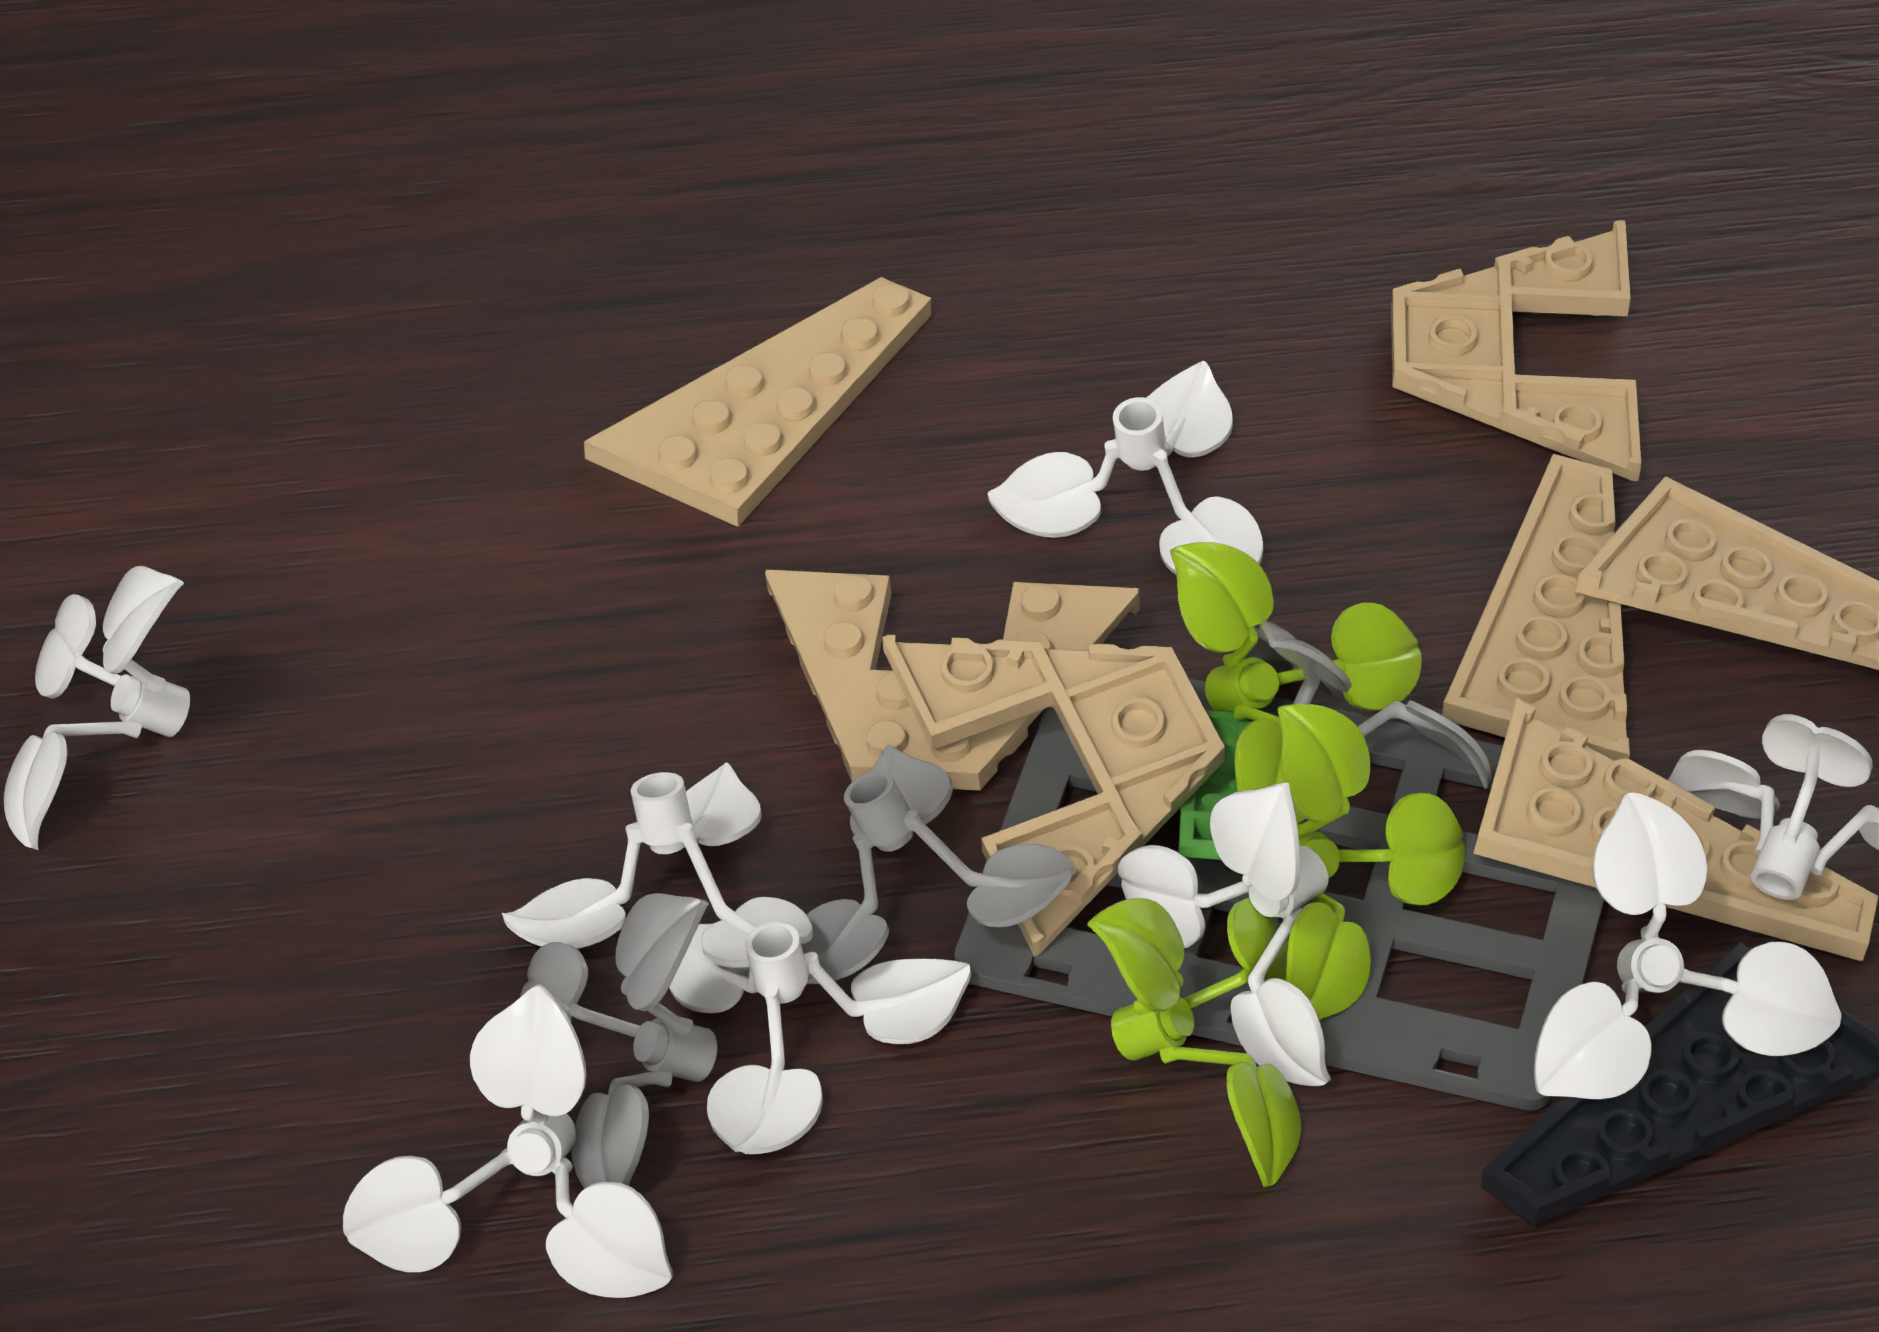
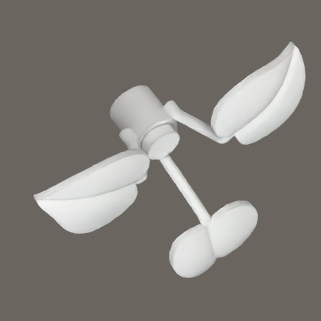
M1201 361L1175 375L1148 397L1131 398L1117 406L1113 413L1116 439L1105 443L1106 455L1099 474L1095 478L1091 466L1083 458L1067 452H1053L1026 462L1017 468L1000 486L988 492L989 502L1003 519L1016 528L1042 537H1066L1088 528L1099 518L1101 504L1095 492L1106 487L1117 458H1120L1135 470H1149L1156 466L1173 509L1181 519L1167 526L1162 532L1159 541L1161 558L1165 566L1176 575L1170 550L1189 543L1215 542L1226 544L1245 552L1259 565L1263 557L1261 532L1248 510L1233 500L1217 496L1203 500L1191 513L1182 500L1168 464L1167 456L1172 451L1184 457L1203 456L1219 448L1232 432L1233 415L1230 404L1217 385L1205 361Z
M136 566L125 574L109 603L103 622V633L108 639L103 646L104 668L90 662L82 655L96 627L93 605L85 597L75 594L69 595L62 602L55 619V628L48 634L37 661L35 673L37 690L42 696L54 699L60 696L68 687L77 667L79 670L115 686L111 696V709L119 713L122 722L55 724L47 727L43 738L32 735L25 741L11 767L4 792V810L8 825L17 839L25 846L39 850V829L56 793L66 765L67 744L65 736L125 734L138 738L141 728L167 737H172L184 724L190 706L189 691L181 686L166 682L162 677L151 674L132 660L168 602L184 584L180 579L162 574L145 566ZM125 669L133 676L127 674L120 676L118 675V673Z
M1783 714L1771 719L1767 724L1762 736L1764 751L1776 765L1793 771L1803 772L1805 777L1791 818L1781 820L1778 826L1773 827V817L1778 813L1780 802L1774 795L1773 788L1767 785H1760V776L1757 771L1738 759L1713 751L1693 750L1687 752L1679 759L1668 781L1712 804L1717 809L1743 817L1761 819L1760 840L1755 850L1758 858L1750 876L1751 880L1757 888L1770 896L1784 900H1794L1801 896L1810 872L1815 875H1821L1826 862L1858 830L1866 842L1879 850V808L1872 805L1864 806L1820 850L1819 844L1816 841L1818 838L1816 830L1803 822L1817 778L1819 777L1826 782L1844 787L1864 784L1869 779L1873 768L1872 759L1865 748L1848 735L1828 727L1818 728L1813 722L1797 715Z
M727 762L687 791H685L682 777L669 772L650 774L633 784L631 796L637 822L626 826L628 844L621 884L618 889H615L611 883L600 879H576L543 892L516 911L502 913L505 925L512 932L538 946H544L551 942H561L578 949L601 942L619 931L623 926L626 914L620 905L628 902L631 898L640 843L644 842L650 846L653 852L658 854H670L686 847L718 918L721 919V921L706 928L701 935L703 953L712 962L725 967H750L745 949L746 939L755 928L769 922H784L792 925L799 933L801 944L809 942L813 937V929L809 918L795 904L779 898L758 897L747 901L736 911H733L725 904L698 843L706 846H719L735 841L751 832L759 824L762 817L761 807L757 798L742 784Z
M1278 783L1262 789L1235 792L1224 797L1214 806L1210 817V830L1219 857L1228 868L1243 874L1241 882L1212 893H1197V874L1190 861L1170 848L1149 845L1133 850L1120 860L1118 874L1122 878L1121 886L1126 899L1147 898L1163 906L1175 922L1184 948L1192 946L1204 934L1205 919L1201 908L1214 906L1248 892L1252 905L1259 913L1266 917L1275 916L1283 918V922L1248 977L1251 991L1241 992L1231 1001L1232 1022L1241 1045L1259 1066L1264 1064L1274 1065L1287 1082L1306 1086H1322L1332 1079L1325 1064L1323 1031L1311 1002L1301 990L1287 981L1273 978L1265 982L1264 979L1267 970L1290 935L1293 922L1302 910L1301 907L1326 890L1328 886V872L1322 859L1313 850L1305 846H1299L1298 828L1289 783Z
M1639 793L1624 794L1615 814L1598 839L1592 862L1593 879L1600 896L1614 909L1625 914L1638 915L1653 908V916L1649 924L1641 929L1642 939L1628 943L1618 956L1617 970L1623 982L1622 990L1626 993L1623 1006L1616 993L1609 986L1600 982L1580 984L1568 990L1553 1005L1542 1027L1535 1052L1534 1080L1536 1091L1543 1096L1606 1099L1619 1096L1632 1089L1644 1076L1651 1056V1040L1648 1031L1640 1022L1630 1017L1638 1008L1639 992H1665L1672 989L1678 982L1732 993L1733 995L1727 1002L1722 1015L1724 1030L1737 1044L1754 1053L1768 1056L1796 1054L1814 1048L1827 1040L1839 1028L1842 1017L1823 968L1811 954L1797 945L1786 942H1768L1752 948L1739 962L1737 982L1723 977L1684 969L1683 957L1679 949L1670 941L1660 939L1658 932L1666 919V905H1688L1696 901L1701 895L1707 876V861L1703 846L1689 824L1669 806Z
M769 922L755 928L748 935L745 942L750 967L737 968L721 966L712 962L704 955L701 935L712 924H699L669 989L682 1006L701 1013H719L732 1008L740 1000L744 990L749 993L759 992L765 997L771 1044V1068L747 1065L728 1072L717 1080L710 1091L707 1101V1115L712 1129L735 1152L762 1154L780 1150L800 1139L811 1129L821 1112L823 1093L817 1075L806 1069L784 1070L785 1057L780 1003H788L798 998L808 982L809 974L818 981L849 1016L858 1017L864 1015V1026L869 1036L884 1043L898 1045L911 1044L928 1039L938 1033L950 1021L970 981L971 969L968 963L944 959H901L879 963L865 969L853 979L851 992L854 1000H852L820 966L817 953H803L799 933L790 924Z
M541 984L530 988L517 1001L489 1020L477 1034L470 1053L472 1076L482 1094L499 1107L513 1108L521 1106V1116L524 1120L511 1133L507 1149H504L496 1158L446 1191H443L442 1180L437 1168L426 1158L401 1156L386 1160L374 1167L363 1177L351 1193L345 1206L343 1232L347 1236L349 1243L392 1269L404 1272H423L431 1270L446 1261L459 1243L461 1222L458 1214L449 1203L460 1199L510 1164L531 1176H542L552 1171L556 1179V1206L565 1219L557 1223L549 1232L546 1239V1251L554 1268L569 1284L589 1294L602 1297L625 1298L655 1291L667 1285L674 1276L667 1257L659 1219L649 1202L635 1189L617 1182H599L582 1190L577 1196L574 1205L570 1201L569 1172L573 1166L565 1156L575 1144L576 1129L567 1113L576 1105L584 1091L586 1063L579 1039L567 1014L552 994Z

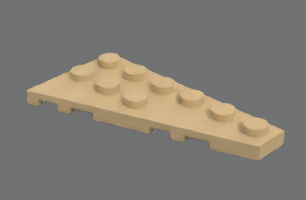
M1516 698L1473 854L1596 888L1593 879L1592 862L1598 839L1615 814L1623 795L1639 793L1658 800L1678 813L1696 833L1706 855L1707 876L1701 895L1691 904L1682 906L1666 905L1667 908L1863 961L1869 945L1878 901L1876 894L1824 867L1821 875H1815L1810 872L1803 892L1797 899L1784 900L1764 893L1753 884L1750 877L1758 858L1755 850L1760 840L1759 830L1748 824L1742 831L1713 816L1715 806L1628 758L1613 761L1586 746L1588 736L1568 725L1562 732L1534 717L1535 707Z

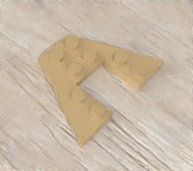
M1615 221L1613 223V230L1577 242H1574L1570 236L1556 239L1548 247H1529L1496 257L1494 267L1465 276L1461 269H1456L1440 274L1432 281H1417L1393 288L1391 301L1392 387L1580 461L1612 469V473L1631 481H1639L1641 451L1636 380L1515 375L1512 312L1628 316L1630 284L1625 221Z
M766 570L765 577L769 595L773 596L781 614L787 636L791 644L795 646L801 668L813 695H816L826 717L827 727L834 743L840 748L843 763L852 782L861 775L871 772L886 745H891L913 758L933 763L942 768L951 779L953 789L980 791L998 771L999 762L1005 756L1013 754L1028 737L1027 727L1042 710L932 750L894 671L876 670L892 594L890 577L885 575ZM1014 582L1003 640L1044 641L1045 649L1088 651V643L1104 644V640L1129 612L1136 614L1140 610L1139 588Z
M895 635L882 637L884 653L932 750L1053 706L1098 795L981 838L982 852L986 860L998 850L1009 846L1037 844L1064 853L1075 866L1076 872L1071 876L1069 884L1039 913L1018 924L1033 956L1040 955L1118 873L1120 860L1133 850L1143 847L1225 761V747L1172 647L1140 646L1127 650L1113 644L1088 643V651L1045 649L1044 641L996 640L993 643L982 645L974 643L969 638H952L951 645L902 643L896 642Z

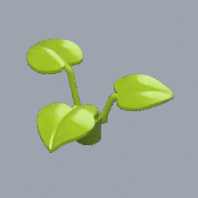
M1196 542L1177 546L1170 550V554L1177 575L1178 601L1181 615L1189 633L1205 649L1218 653L1234 651L1223 656L1225 665L1214 668L1207 676L1205 682L1207 701L1214 711L1234 712V717L1238 721L1245 719L1253 720L1241 732L1236 745L1235 775L1238 792L1256 790L1283 783L1281 771L1282 728L1280 718L1258 709L1266 707L1272 702L1279 685L1304 680L1303 668L1277 673L1270 664L1260 658L1250 657L1244 659L1258 642V634L1253 626L1261 624L1263 620H1267L1273 611L1274 599L1268 577L1262 567L1252 557L1226 544ZM1360 603L1342 611L1334 623L1331 641L1338 658L1332 661L1347 675L1352 685L1348 692H1343L1345 699L1350 705L1366 711L1382 710L1392 702L1403 701L1415 687L1421 671V651L1418 648V641L1393 611L1383 605ZM1295 812L1297 824L1305 820V818Z
M1290 704L1278 707L1277 710L1282 728L1283 783H1289L1294 811L1299 816L1308 820L1303 824H1297L1299 846L1310 848L1322 859L1328 872V879L1336 873L1339 862L1390 861L1388 881L1390 891L1394 897L1412 905H1429L1444 898L1458 882L1465 862V844L1462 841L1463 831L1450 807L1438 796L1430 793L1408 794L1399 799L1387 818L1386 839L1389 849L1338 850L1336 844L1325 834L1314 831L1348 814L1350 803L1347 797L1360 793L1366 787L1370 776V755L1366 740L1352 720L1333 709L1312 704ZM1324 893L1312 899V903L1305 905L1295 918L1289 935L1286 981L1304 993L1311 1002L1319 1020L1349 1008L1359 999L1368 983L1371 965L1369 943L1365 932L1356 923L1343 922L1345 916L1344 906Z
M1249 897L1235 903L1230 909L1227 918V933L1231 950L1243 969L1229 978L1182 998L1179 996L1180 987L1183 985L1184 980L1178 970L1184 960V945L1175 922L1163 906L1151 899L1131 898L1102 910L1087 925L1106 944L1121 975L1138 999L1134 1001V1004L1117 1009L1112 1015L1111 1031L1118 1050L1125 1058L1132 1061L1160 1053L1161 1060L1165 1064L1176 1060H1188L1232 1065L1227 1071L1226 1081L1231 1109L1263 1188L1274 1185L1293 1158L1301 1135L1299 1109L1284 1076L1272 1064L1256 1067L1253 1057L1248 1053L1180 1046L1184 1044L1187 1036H1190L1194 1030V1016L1191 1008L1248 982L1250 973L1281 925L1278 917H1266L1259 913L1252 905ZM1289 936L1267 970L1265 982L1273 978L1286 981Z

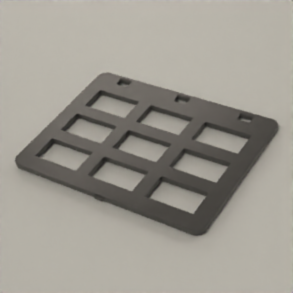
M1188 678L1204 709L1214 711L1205 695V682ZM1274 697L1269 705L1258 710L1279 717L1277 708L1293 704L1294 701ZM1054 707L1045 708L1000 831L1060 809L1069 786L1096 792ZM1341 709L1335 710L1352 720L1357 727L1371 718L1360 713ZM1387 721L1364 737L1368 746L1371 764L1403 770L1391 810L1399 799L1408 794L1430 793L1438 796L1442 779L1484 788L1478 773L1451 750L1422 735L1412 726ZM1475 740L1487 756L1491 767L1492 780L1487 786V789H1491L1503 745ZM1350 807L1348 814L1314 831L1325 834L1331 841L1340 846L1359 850L1389 849L1386 839V823L1389 816L1387 814ZM1305 819V820H1303L1302 822H1300V823H1298V824H1303V823H1305V822L1308 821V820ZM1463 831L1462 841L1465 844V862L1462 872L1555 892L1543 940L1405 910L1406 903L1394 897L1390 891L1388 881L1390 861L1374 863L1364 900L1323 892L1344 906L1345 916L1343 922L1356 923L1363 929L1368 939L1371 957L1368 983L1359 999L1349 1008L1319 1020L1325 1042L1326 1065L1521 1110H1538L1547 1106L1552 1101L1554 1096H1543L1535 1088L1534 1062L1536 1047L1546 1017L1553 1005L1568 990L1584 982L1605 901L1600 896L1597 888L1473 854L1478 834ZM1187 858L1197 874V893H1212L1242 881L1243 874L1227 870L1228 867L1222 860ZM1117 873L1107 885L1122 888V878ZM1249 892L1214 906L1201 908L1205 919V931L1199 941L1189 948H1184V960L1178 970L1184 980L1183 985L1180 987L1179 997H1187L1229 978L1243 969L1240 966L1200 958L1199 954L1214 909L1230 912L1235 903L1249 897ZM969 912L954 952V961L970 964L971 978L969 984L1112 1016L1117 1009L1134 1004V1001L1138 1000L1121 975L1108 947L1097 934L1066 927L1040 955L1033 956L1018 924L1008 927H988L979 924L972 918ZM1278 917L1279 922L1281 924L1283 922V918ZM1392 949L1531 979L1532 982L1519 1029L1379 998V992ZM1033 967L1068 974V984L1063 985L1029 976ZM1248 982L1191 1008L1194 1016V1030L1191 1035L1242 1046L1233 1023H1231L1230 1006L1232 999L1236 995L1244 991H1251ZM1439 1059L1478 1067L1477 1078L1438 1070Z

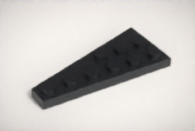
M1740 942L1705 974L1737 982L1739 962L1751 948ZM1692 985L1645 1026L1651 1040V1056L1644 1076L1632 1089L1619 1096L1606 1099L1565 1097L1483 1169L1481 1188L1534 1226L1878 1079L1879 1034L1840 1009L1842 1017L1839 1028L1818 1046L1807 1051L1783 1056L1757 1054L1737 1044L1724 1030L1722 1015L1727 1002L1733 994L1722 990Z

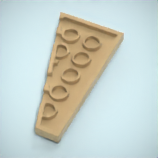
M880 277L585 440V459L739 527L930 318L931 298Z
M1556 454L1552 455L1446 695L1442 711L1444 717L1456 724L1506 737L1516 698H1519L1536 708L1534 717L1561 732L1567 725L1588 736L1586 746L1613 761L1624 758L1629 759V738H1627L1626 732L1627 700L1626 694H1624L1623 683L1624 652L1621 605L1616 602L1574 592L1581 570L1614 534L1615 507L1612 469Z
M1666 476L1581 570L1577 578L1574 592L1879 670L1878 580Z

